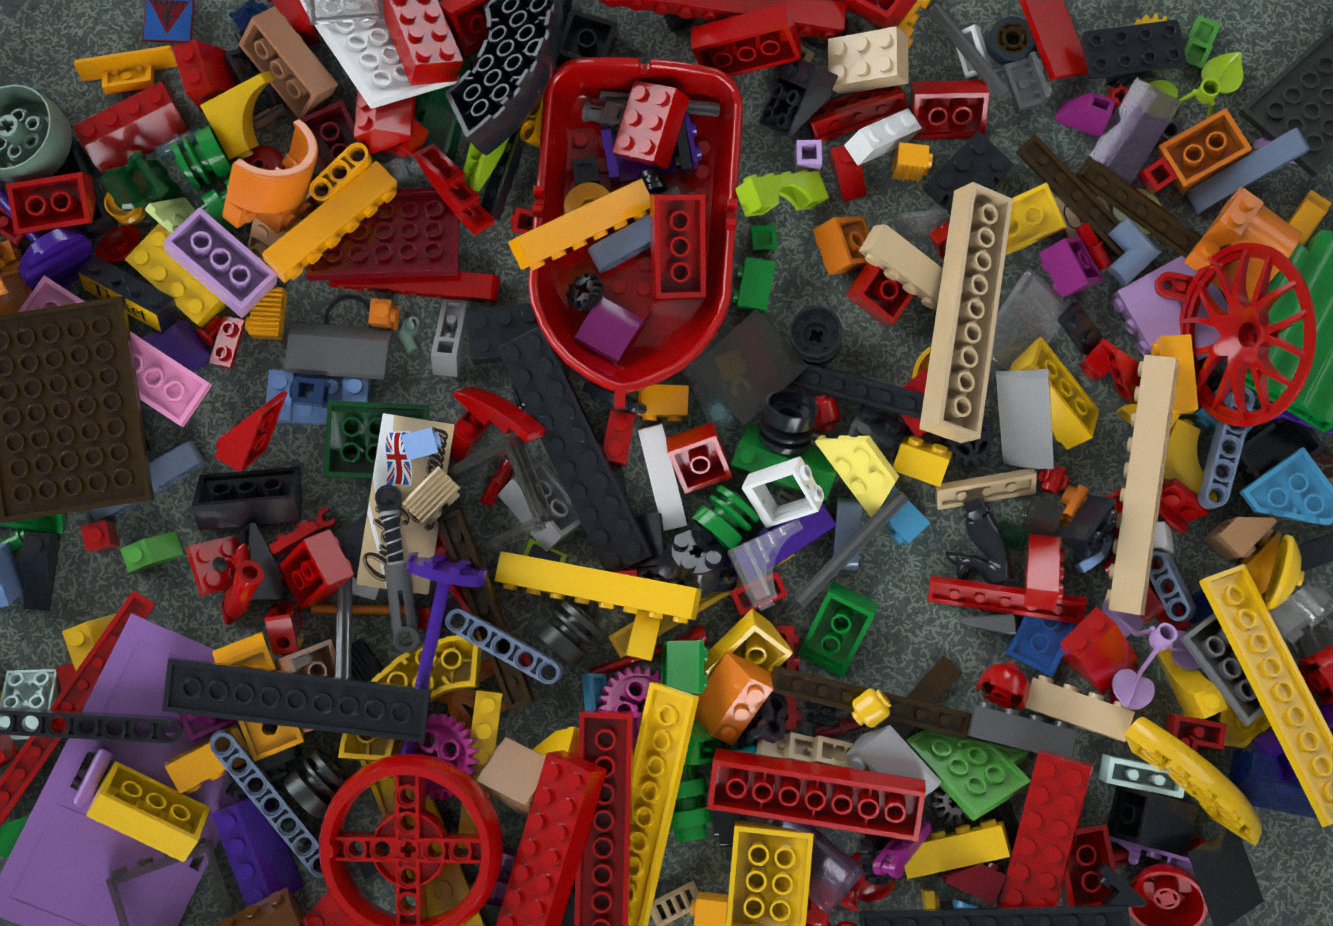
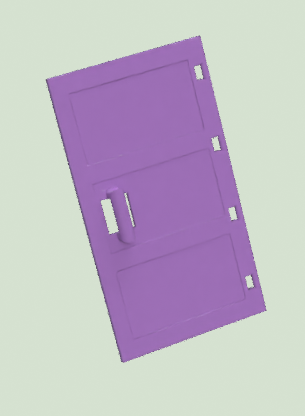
M131 613L82 711L170 716L181 720L178 713L162 711L168 658L215 662L212 653L215 649ZM84 719L81 722V727L86 732H92L95 729V724L90 719ZM119 721L109 722V730L112 733L122 732L123 727ZM139 722L136 724V730L141 735H147L150 733V726L145 722ZM238 722L235 723V724H237V726L239 727V729H240V731H241V733H242V730H241V728H240L239 723H238ZM170 723L164 725L163 732L171 737L178 733V729L174 724ZM263 723L266 730L273 731L275 725ZM183 726L181 737L176 742L170 744L68 738L0 873V918L21 926H178L220 840L211 814L221 807L239 801L236 791L233 796L226 792L230 784L227 770L225 769V774L218 779L211 781L209 778L201 782V787L189 794L186 791L182 793L211 807L199 841L184 862L86 816L95 797L93 795L111 760L117 761L178 791L165 768V762L211 738L212 734L191 743ZM87 752L95 753V757L79 789L71 787ZM195 853L204 855L198 869L190 866Z

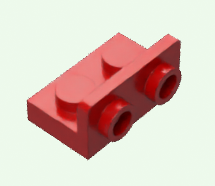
M1176 477L1163 483L1158 516L1180 534L1187 532L1188 522L1209 514V509L1201 507L1198 503L1197 495Z

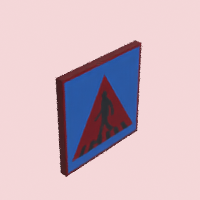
M145 0L142 41L168 43L192 41L195 0Z

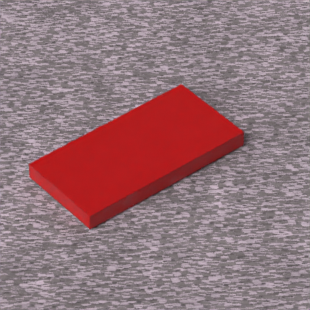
M1019 0L1049 79L1057 80L1086 75L1087 68L1084 52L1064 1Z

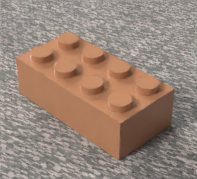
M274 6L251 18L238 45L261 73L271 71L275 80L270 82V84L298 119L324 108L338 84L334 77L320 63L318 57L303 42L302 37L287 22L285 16Z

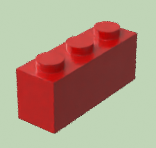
M1030 534L1026 556L1024 606L1055 610L1057 600H1062L1064 585L1059 584V581L1063 582L1064 566H1060V563H1064L1065 548H1060L1061 537Z

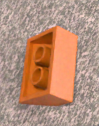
M726 650L708 676L707 688L704 689V694H696V696H699L695 719L710 736L733 746L772 692L771 671Z

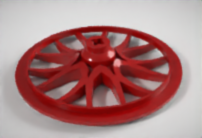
M1248 242L1228 246L1208 259L1210 265L1200 268L1191 281L1185 294L1188 296V301H1183L1179 317L1181 335L1191 334L1198 403L1217 420L1240 427L1257 426L1269 422L1282 414L1294 402L1309 376L1315 354L1317 335L1313 301L1307 284L1299 270L1290 259L1278 250L1264 244ZM1250 258H1259L1265 262L1250 303L1246 290L1247 268ZM1240 260L1234 282H1232L1225 267ZM1274 265L1284 274L1289 283L1268 294L1271 271ZM1216 275L1228 302V314L1219 308L1207 291L1209 284ZM1294 289L1301 311L1276 324L1270 323L1269 311L1273 304L1281 296ZM1201 301L1210 318L1197 317ZM1301 319H1303L1304 331L1302 349L1278 335ZM1196 323L1213 326L1221 335L1214 344L1195 348ZM1275 345L1300 357L1292 380L1284 376L1272 365L1268 358L1269 347ZM1196 354H1209L1200 370ZM1228 356L1227 368L1215 396L1206 384V380L1218 363ZM1249 367L1262 405V409L1252 412L1247 411L1245 402V378ZM1267 376L1288 386L1273 403L1270 402ZM1231 387L1238 410L1223 403Z

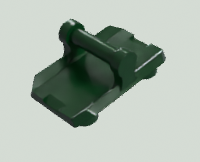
M141 150L132 153L126 165L107 169L100 179L120 209L125 211L147 206L149 203L179 198L181 189L176 182L174 183L167 174L168 171L158 160L146 161V156Z

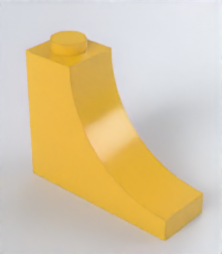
M271 71L260 73L200 105L229 160L237 156L241 160L253 154L252 149L259 146L253 128V110L261 91L270 82L275 80Z
M1180 418V420L1177 419L1170 429L1163 483L1176 477L1198 496L1203 476L1197 455V443L1201 429L1195 427L1194 422ZM1210 491L1209 497L1216 503L1217 496L1213 491Z
M1168 649L1159 651L1156 654L1184 716L1206 719L1228 709L1221 693L1199 670L1189 671L1179 667L1172 659V651Z

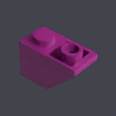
M1093 92L1061 102L1054 121L1064 126L1081 130L1088 135L1101 137L1112 114L1115 101Z

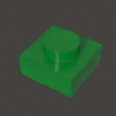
M775 224L751 226L753 253L778 250Z

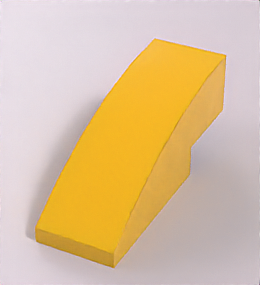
M639 609L638 614L635 616L626 655L652 661L662 619L647 616L648 611Z

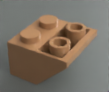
M1265 517L1232 518L1220 522L1204 540L1225 561L1231 559L1238 560L1241 557L1247 558L1255 551L1256 547L1254 545L1260 539L1264 540L1272 534L1274 530L1271 527L1277 520Z

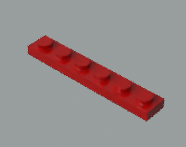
M933 575L930 578L927 601L1077 624L1083 620L1086 608L1085 597L1064 594L1062 600H1057L1055 610L1024 606L1023 588Z

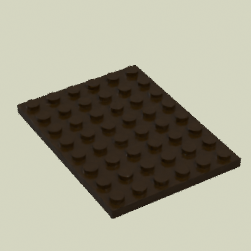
M118 296L0 315V523L154 500L125 297Z

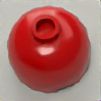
M1007 662L1006 664H993L987 668L980 676L976 690L979 693L981 689L984 693L990 695L984 696V699L1002 708L1011 709L1013 705L1019 706L1018 710H1022L1028 701L1030 685L1028 678L1020 670V667L1014 663Z

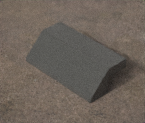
M294 322L288 335L284 371L288 373L385 380L389 370V348L393 341V329Z

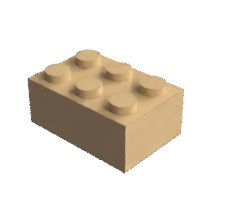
M895 26L828 39V71L839 75L833 90L838 94H849L908 84V35Z

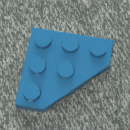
M1304 447L1296 450L1239 491L1254 513L1320 525H1330L1333 523V486Z

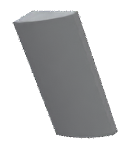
M1049 369L996 371L1003 463L1024 468L1054 469Z

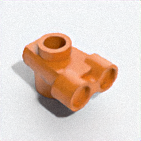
M1068 484L1059 501L1066 505L1058 520L1060 524L1066 527L1069 525L1087 499L1086 495L1089 491L1087 487L1078 485L1075 488Z

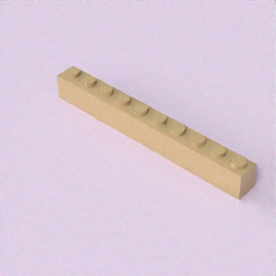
M1144 355V361L1139 362L1138 377H1141L1140 387H1136L1134 401L1138 402L1137 411L1132 412L1131 427H1134L1133 437H1129L1127 443V452H1131L1130 460L1124 466V478H1127L1126 488H1122L1120 493V503H1123L1122 513H1118L1116 527L1120 528L1119 538H1115L1113 543V554H1116L1115 564H1111L1109 579H1113L1112 588L1108 589L1106 593V604L1109 605V610L1137 615L1145 614L1180 363L1176 357Z

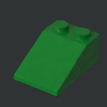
M833 581L797 655L844 677L876 613L879 603Z

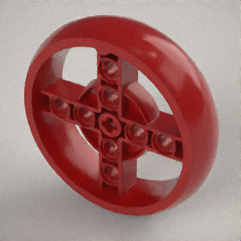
M399 754L376 760L364 766L348 778L331 800L321 824L319 858L322 874L331 896L342 911L359 926H463L482 909L495 888L503 859V836L500 821L491 800L482 787L468 773L458 766L437 757L423 754ZM395 776V811L383 818L375 832L344 831L347 816L356 799L373 784ZM426 778L444 786L459 798L471 814L478 833H448L443 822L436 815L426 810ZM406 788H410L415 792V800L407 797ZM406 815L414 817L415 826H410L407 823ZM355 841L362 843L363 852L356 849ZM381 841L389 845V852L382 850L380 846ZM409 842L412 843L411 846H415L416 850H414L413 852L411 851V848L407 847V844ZM432 842L440 844L442 853H437L433 850ZM458 843L467 845L469 850L467 854L462 853L458 849ZM346 861L374 862L379 873L386 880L396 885V914L378 906L363 893L353 879ZM447 863L480 864L477 878L468 894L450 910L427 917L426 884L435 880L442 873ZM412 869L416 874V879L408 877L406 870ZM408 895L415 898L416 906L408 903L406 898Z

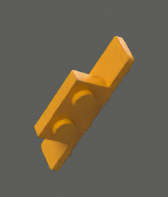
M168 45L78 59L74 61V66L82 81L102 79V89L105 95L149 88L154 85L155 70L177 67L173 49Z

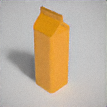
M1313 190L1309 191L1288 220L1289 224L1302 233L1300 243L1305 246L1332 204Z

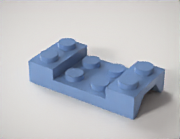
M269 370L266 403L284 390L288 394L277 422L326 425L327 408L296 405L292 402V398L289 396V389L291 383H294L295 376L325 379L331 384L329 400L368 402L372 379ZM313 390L307 392V397L311 398Z

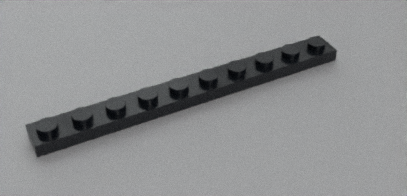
M561 0L564 21L563 30L568 14L571 11L573 0ZM522 124L510 136L492 172L481 205L495 220H500L505 210V203L512 189V182L520 165L523 149L527 144L520 137Z
M1128 904L861 910L859 912L860 926H1130Z

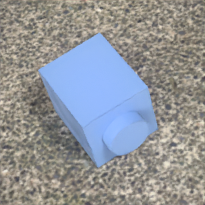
M432 428L401 435L407 460L438 453L437 447L442 446L438 431L433 433Z

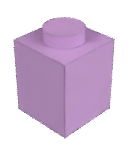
M797 140L794 149L795 173L802 170H808V172L819 171L820 173L822 166V141Z

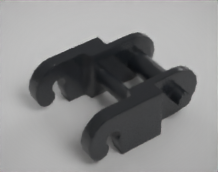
M805 700V706L817 712L814 718H812L814 716L813 712L807 714L808 722L822 727L824 725L833 727L838 724V718L834 716L837 712L836 707L815 702L811 703V701Z

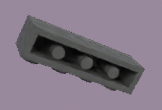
M980 702L979 706L971 705L970 713H972L967 736L1038 753L1043 749L1072 758L1077 731L1070 729L1069 723L1055 720L1054 725L1044 723L1045 717L1030 714L1028 719L1020 717V711L1005 708L1004 712L994 710L995 705Z

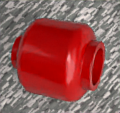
M827 394L814 398L818 405V414L813 429H821L822 433L835 429V423L841 420V413L835 398H828Z

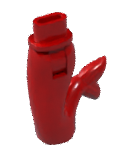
M245 543L238 547L236 554L232 555L230 559L236 568L234 582L226 591L221 603L223 620L227 625H232L241 619L249 608L255 590L265 578L262 567L257 562L248 560L249 551Z

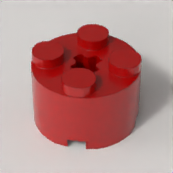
M1324 645L1299 660L1298 665L1301 664L1302 668L1299 671L1311 694L1317 693L1322 697L1319 700L1321 703L1331 705L1333 704V646Z

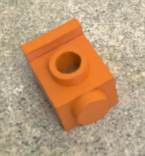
M371 298L368 323L372 328L398 331L400 306L394 305L391 300Z

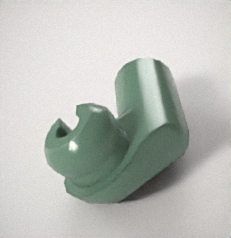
M416 316L407 317L403 321L398 333L408 354L419 350L414 340L420 324Z

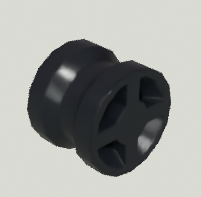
M652 168L638 175L639 179L643 180L649 194H659L667 190L666 183L662 181V169Z

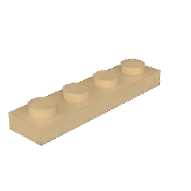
M1034 468L941 483L940 487L935 486V504L937 510L964 506V502L983 497L984 502L1035 494L1037 474Z

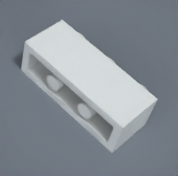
M905 109L859 129L844 146L859 166L896 149L899 142L908 143L922 127L911 111Z

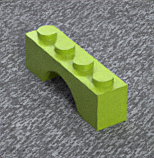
M802 170L794 174L791 171H787L780 175L769 173L762 177L754 174L744 178L743 184L735 189L746 217L765 214L779 204V195L786 198L797 211L815 208L829 199L819 171L808 172V170Z

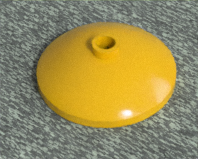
M1286 534L1279 543L1269 586L1263 596V601L1268 610H1273L1286 601L1296 585L1301 586L1305 572L1301 571V554L1296 540L1291 535Z

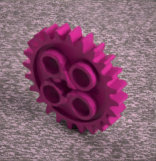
M639 666L634 669L633 673L629 667L624 670V675L621 672H617L615 679L610 678L607 681L610 687L604 686L601 690L606 696L598 698V701L604 705L597 710L617 711L618 708H623L626 711H634L633 748L637 743L650 682L661 684V681L658 679L659 671L654 675H650L649 667L643 673H641ZM629 686L637 688V697L630 694ZM637 704H640V705H641V709H640V710L642 711L641 713H639V712L637 711V710H638V706H636Z
M437 714L429 715L426 741L424 743L416 742L414 754L442 758L448 762L452 760L457 762L458 767L468 774H476L478 771L472 766L473 764L480 763V760L473 758V754L480 751L479 749L472 748L477 739H469L468 736L472 730H463L465 722L456 723V717L448 718L447 714H440L439 717ZM431 734H433L435 739L433 745H431L429 740ZM453 743L457 747L456 755L451 750ZM420 747L428 753L420 751ZM426 778V797L430 795V800L438 799V797L440 800L448 799V795L450 797L455 796L444 786Z

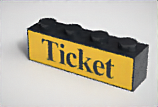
M95 255L77 270L83 290L99 299L118 296L125 297L127 314L161 333H164L179 317L173 297Z

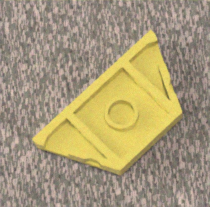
M826 435L819 436L815 443L868 515L872 517L881 508L898 480L899 475L870 436H839L837 439L826 438Z

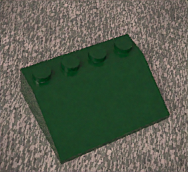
M328 400L323 476L339 479L372 480L383 413L430 421V405Z

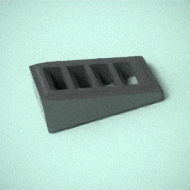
M1013 614L960 617L959 624L1005 635H1016L1015 617Z

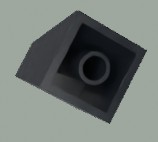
M1117 785L1107 823L1109 836L1187 857L1199 806L1147 791Z

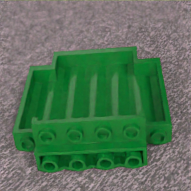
M1322 229L1311 238L1308 246L1305 248L1299 242L1288 258L1299 270L1310 291L1316 316L1317 335L1315 354L1309 376L1297 398L1286 410L1325 433L1333 428V232ZM1280 270L1269 282L1268 294L1289 283V280ZM1294 289L1288 291L1273 304L1269 311L1270 323L1276 324L1301 311ZM1303 319L1278 334L1300 349L1303 348ZM1275 345L1269 347L1268 358L1272 365L1280 373L1292 380L1300 357ZM1249 367L1247 369L1245 385L1257 392ZM1267 376L1269 398L1274 402L1288 386Z

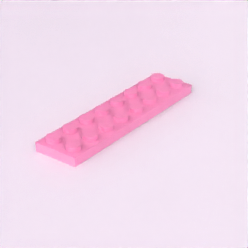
M43 276L18 312L85 301L48 277ZM130 331L140 400L184 427L212 384Z

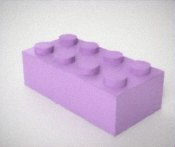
M201 207L163 241L165 252L241 318L277 284V273Z

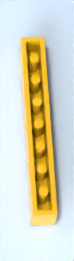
M500 551L494 580L503 583L502 588L517 591V587L522 586L527 587L526 593L541 595L543 590L550 592V597L565 600V595L575 597L574 602L588 605L590 600L599 601L598 607L613 609L615 604L623 606V612L638 614L639 609L646 610L649 617L663 619V614L673 616L672 621L688 624V619L696 620L702 591L698 588Z

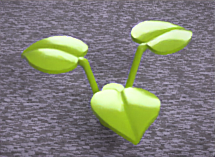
M1241 52L1227 53L1209 60L1202 68V83L1199 88L1193 89L1191 93L1180 99H1177V88L1171 82L1156 80L1136 91L1135 99L1137 104L1148 116L1158 120H1165L1175 115L1177 110L1176 104H1181L1189 98L1196 96L1200 103L1209 105L1207 118L1212 116L1213 106L1215 105L1214 100L1219 93L1229 94L1235 92L1241 86L1243 81Z

